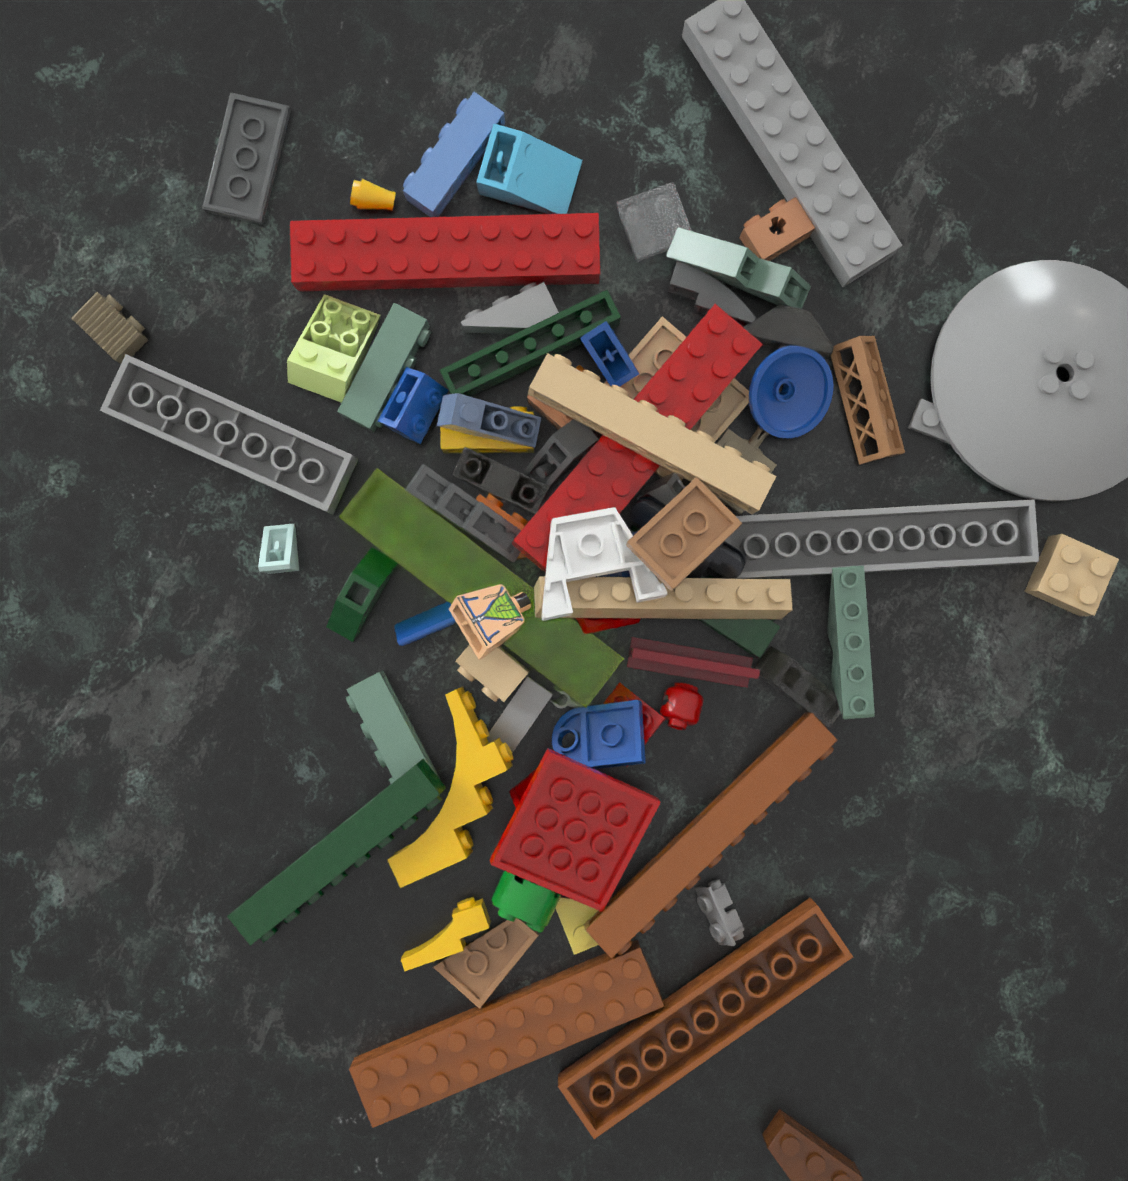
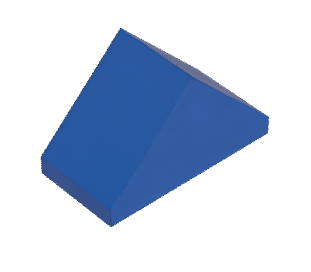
M607 321L580 337L610 386L616 385L620 387L639 375L637 368Z

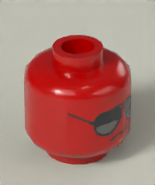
M675 683L674 687H669L665 690L660 714L665 720L669 721V727L677 730H686V726H693L699 722L704 699L698 693L699 689L686 683Z

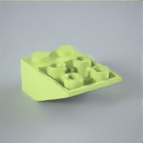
M324 294L287 360L288 383L342 403L367 355L381 315Z

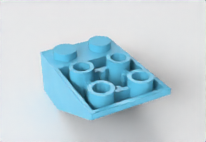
M493 124L476 181L478 194L546 214H567L582 160L525 132Z

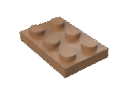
M696 477L630 538L626 546L672 591L742 525V522Z

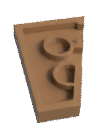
M516 918L515 922L506 920L465 946L464 951L451 955L433 968L480 1009L540 934L529 928L525 921Z

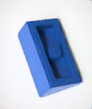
M445 602L397 623L394 628L398 644L401 646L408 645L456 624L457 622L449 611L451 603Z

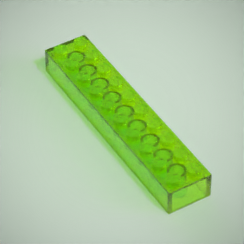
M376 468L339 516L344 522L451 604L459 595L499 584L505 586L511 597L524 592L530 600L531 608L521 613L524 617V624L516 634L503 644L585 708H587L624 660L622 656L592 633L584 634L579 623L572 618H556L542 621V618H535L534 588L420 500L405 491L403 487L378 468Z

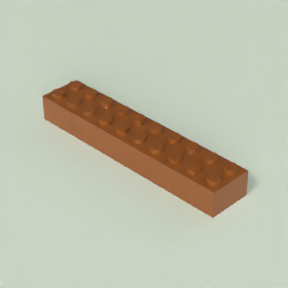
M809 898L663 1000L664 1007L640 1016L558 1074V1088L593 1139H595L853 958V955L818 905Z
M635 940L630 948L620 956L616 953L611 958L607 953H604L488 1001L480 1009L476 1006L356 1056L352 1061L349 1071L371 1126L374 1128L664 1007L639 940Z

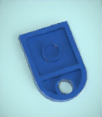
M640 700L585 706L566 712L557 721L553 730L552 745L554 751L593 769L645 764L642 702ZM567 733H574V744L569 748H564L562 745L563 737Z

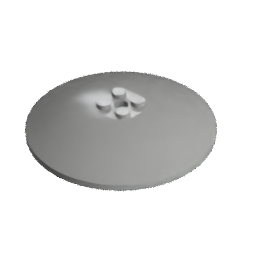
M1038 260L1010 266L994 273L971 289L956 304L941 328L935 344L931 365V392L934 408L937 410L939 423L946 438L959 457L976 474L1001 490L1016 496L1048 502L1076 500L1095 495L1115 486L1128 477V288L1103 272L1085 265L1059 260ZM1058 367H1064L1068 370V382L1058 379L1056 375Z

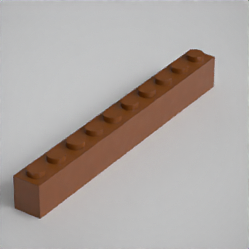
M805 712L609 900L603 912L598 910L584 924L586 932L611 958L616 953L619 956L625 953L633 943L631 939L639 931L643 934L649 930L655 923L654 917L661 910L664 912L668 911L677 902L678 898L676 896L684 888L689 890L700 880L701 877L698 874L707 866L709 868L715 866L723 857L721 852L729 844L732 847L738 844L745 836L743 831L751 823L756 825L762 821L768 813L766 809L773 802L776 804L781 802L790 793L788 788L796 780L801 782L811 773L812 769L810 766L818 759L820 761L824 760L833 752L834 748L832 745L837 739L813 713Z

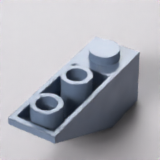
M455 393L443 395L437 426L464 434L535 448L541 417Z

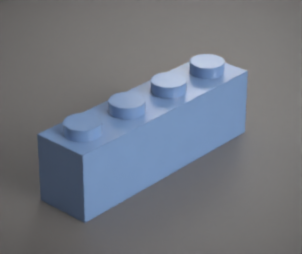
M473 92L469 99L465 98L462 100L457 108L455 119L451 124L446 123L439 133L437 144L434 148L430 147L422 156V164L416 173L411 172L403 184L406 200L429 217L440 216L484 155L493 124L505 125L504 112L475 92Z

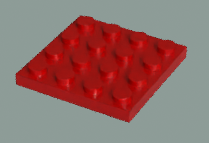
M547 748L490 858V863L492 866L603 912L661 801L653 795Z

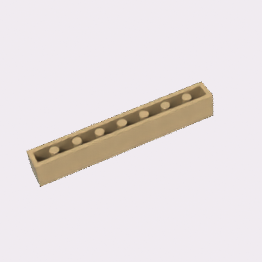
M547 353L529 387L528 395L690 482L697 477L713 494L750 514L760 510L776 478L775 475L769 473V467L757 461L751 463L741 458L742 453L730 446L723 448L713 443V437L702 431H696L695 433L685 427L686 424L679 418L671 415L667 418L656 412L657 408L653 404L644 400L637 402L628 397L629 393L625 389L616 385L609 387L600 382V377L595 373L585 369L581 372L572 367V362L558 354H555L553 357Z
M539 576L534 586L535 618H542L545 576ZM590 577L566 582L573 613L571 616L561 618L782 619L793 610L790 579L685 578L672 591L664 585L667 590V595L664 598L637 603L631 577Z

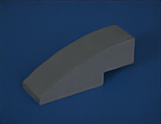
M677 260L667 292L696 300L693 312L703 316L716 304L744 329H751L756 317L729 288L705 272Z

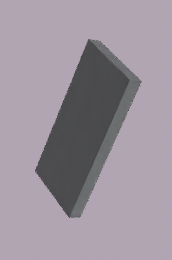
M230 92L202 207L204 212L259 225L264 224L291 113V108L288 105Z

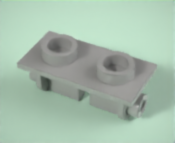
M715 879L708 883L709 887H696L697 903L711 925L709 929L712 937L719 945L735 946V941L744 937L743 931L745 929L736 909H731L728 912L724 910V908L733 904L725 883Z

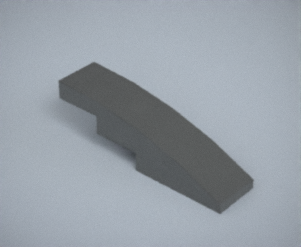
M421 465L405 491L493 551L514 563L521 552L512 545V542L521 530L482 502L471 497L455 484L448 482L426 465Z

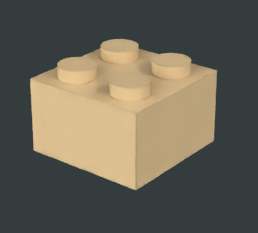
M1064 534L1048 536L1039 557V562L1035 566L1025 592L1078 616H1095L1119 559Z
M469 644L455 661L460 665L458 672L471 682L477 679L484 685L482 692L494 702L498 701L499 698L505 702L530 672L501 646L479 660Z

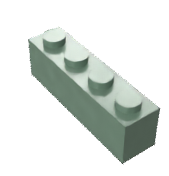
M393 303L337 411L342 417L375 433L377 427H383V424L378 422L380 415L405 368H414L417 358L414 356L419 346L424 347L430 337L431 331L428 330L430 325L427 319Z
M380 671L346 689L349 694L346 697L349 707L353 713L358 712L364 722L360 726L365 737L368 740L373 739L378 748L375 751L377 760L383 768L387 766L392 775V778L389 779L390 784L422 759L426 761L440 779L384 671Z

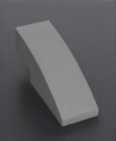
M527 676L490 730L487 737L488 742L500 737L502 743H507L513 753L553 693Z

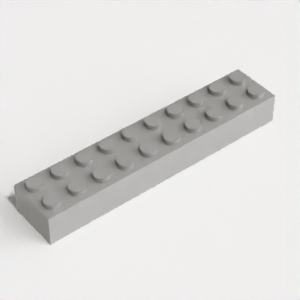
M717 0L686 19L682 38L786 200L790 201L796 197L815 227L810 237L841 286L845 287L894 256L902 247L901 242L746 1Z
M1035 499L736 516L742 522V525L725 540L746 554L747 562L741 575L736 579L832 575V568L864 565L865 573L1039 562Z

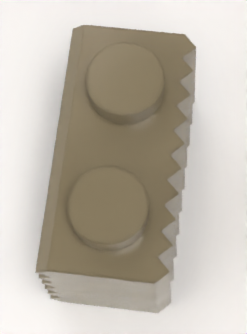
M96 292L72 317V320L98 343L107 354L121 364L125 354L131 357L134 356L148 342V338L141 333L145 328L132 315L127 319L120 312L124 307L110 294L105 298Z

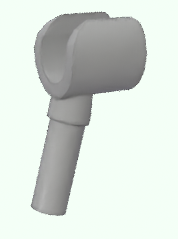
M553 686L557 692L561 693L558 699H549L557 708L588 706L571 698L569 693L562 687Z

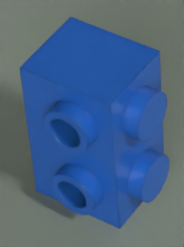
M406 367L378 422L400 436L421 444L441 407L443 395H447L449 390L425 373Z

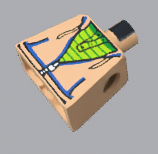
M499 584L457 596L451 604L449 611L476 656L481 660L519 631L525 622L521 613L529 610L531 603L524 592L511 597L505 586Z

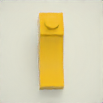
M471 897L458 902L457 908H454L452 912L453 919L442 931L418 947L404 952L401 958L404 971L464 951L466 945L464 937L489 929L491 920L484 900L475 901V898Z

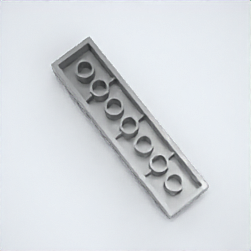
M125 354L100 411L332 515H334L358 462V459L350 453Z

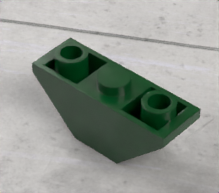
M371 547L352 571L337 597L326 627L354 642L399 562Z

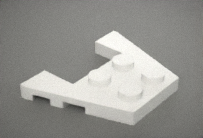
M615 507L552 519L546 564L542 621L572 615L573 610L566 584L569 581L629 571L637 603L664 598L667 595V590L663 583L660 584L652 571L626 546L627 541L633 535Z

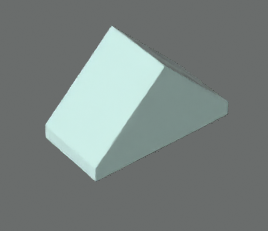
M294 524L264 527L258 564L259 572L271 574L299 571L296 528Z

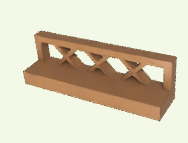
M858 336L829 347L859 465L904 454L905 450L875 336ZM852 347L854 360L849 368L843 364L840 351ZM853 376L859 379L862 385L858 397L851 394L849 389ZM861 406L869 412L870 418L866 426L860 424L856 416ZM868 435L876 440L879 450L878 453L867 456L864 446Z

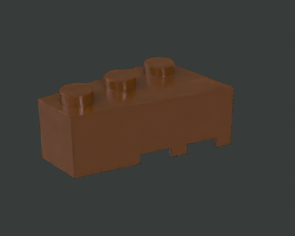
M780 1109L762 1134L768 1150L791 1181L863 1180L859 1169L853 1161Z

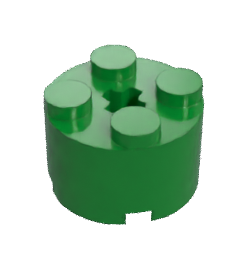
M504 871L491 900L492 904L499 908L498 915L512 922H515L516 918L525 921L529 928L543 932L545 926H548L561 894Z

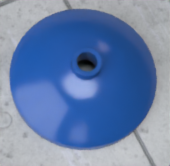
M803 346L783 347L767 356L756 369L749 388L750 411L759 427L779 438H795L806 434L817 426L828 411L833 395V377L829 365L819 353ZM783 384V389L779 393V388Z

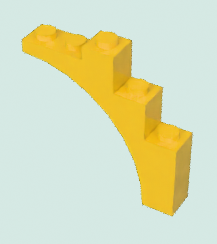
M463 686L445 694L453 716L457 740L456 768L450 792L440 813L426 832L415 842L397 851L387 859L400 888L468 858L473 852L471 848L473 847V841L469 832L466 829L463 830L462 826L487 815L493 809L491 805L493 804L492 795L486 786H482L481 782L499 775L513 766L511 763L513 754L507 743H502L500 737L488 742L489 732L487 726L482 719L478 720L474 712V708H476L474 698L469 691L465 692Z

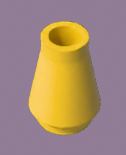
M364 179L361 181L354 180L350 205L357 206V209H387L393 211L396 192L386 190Z

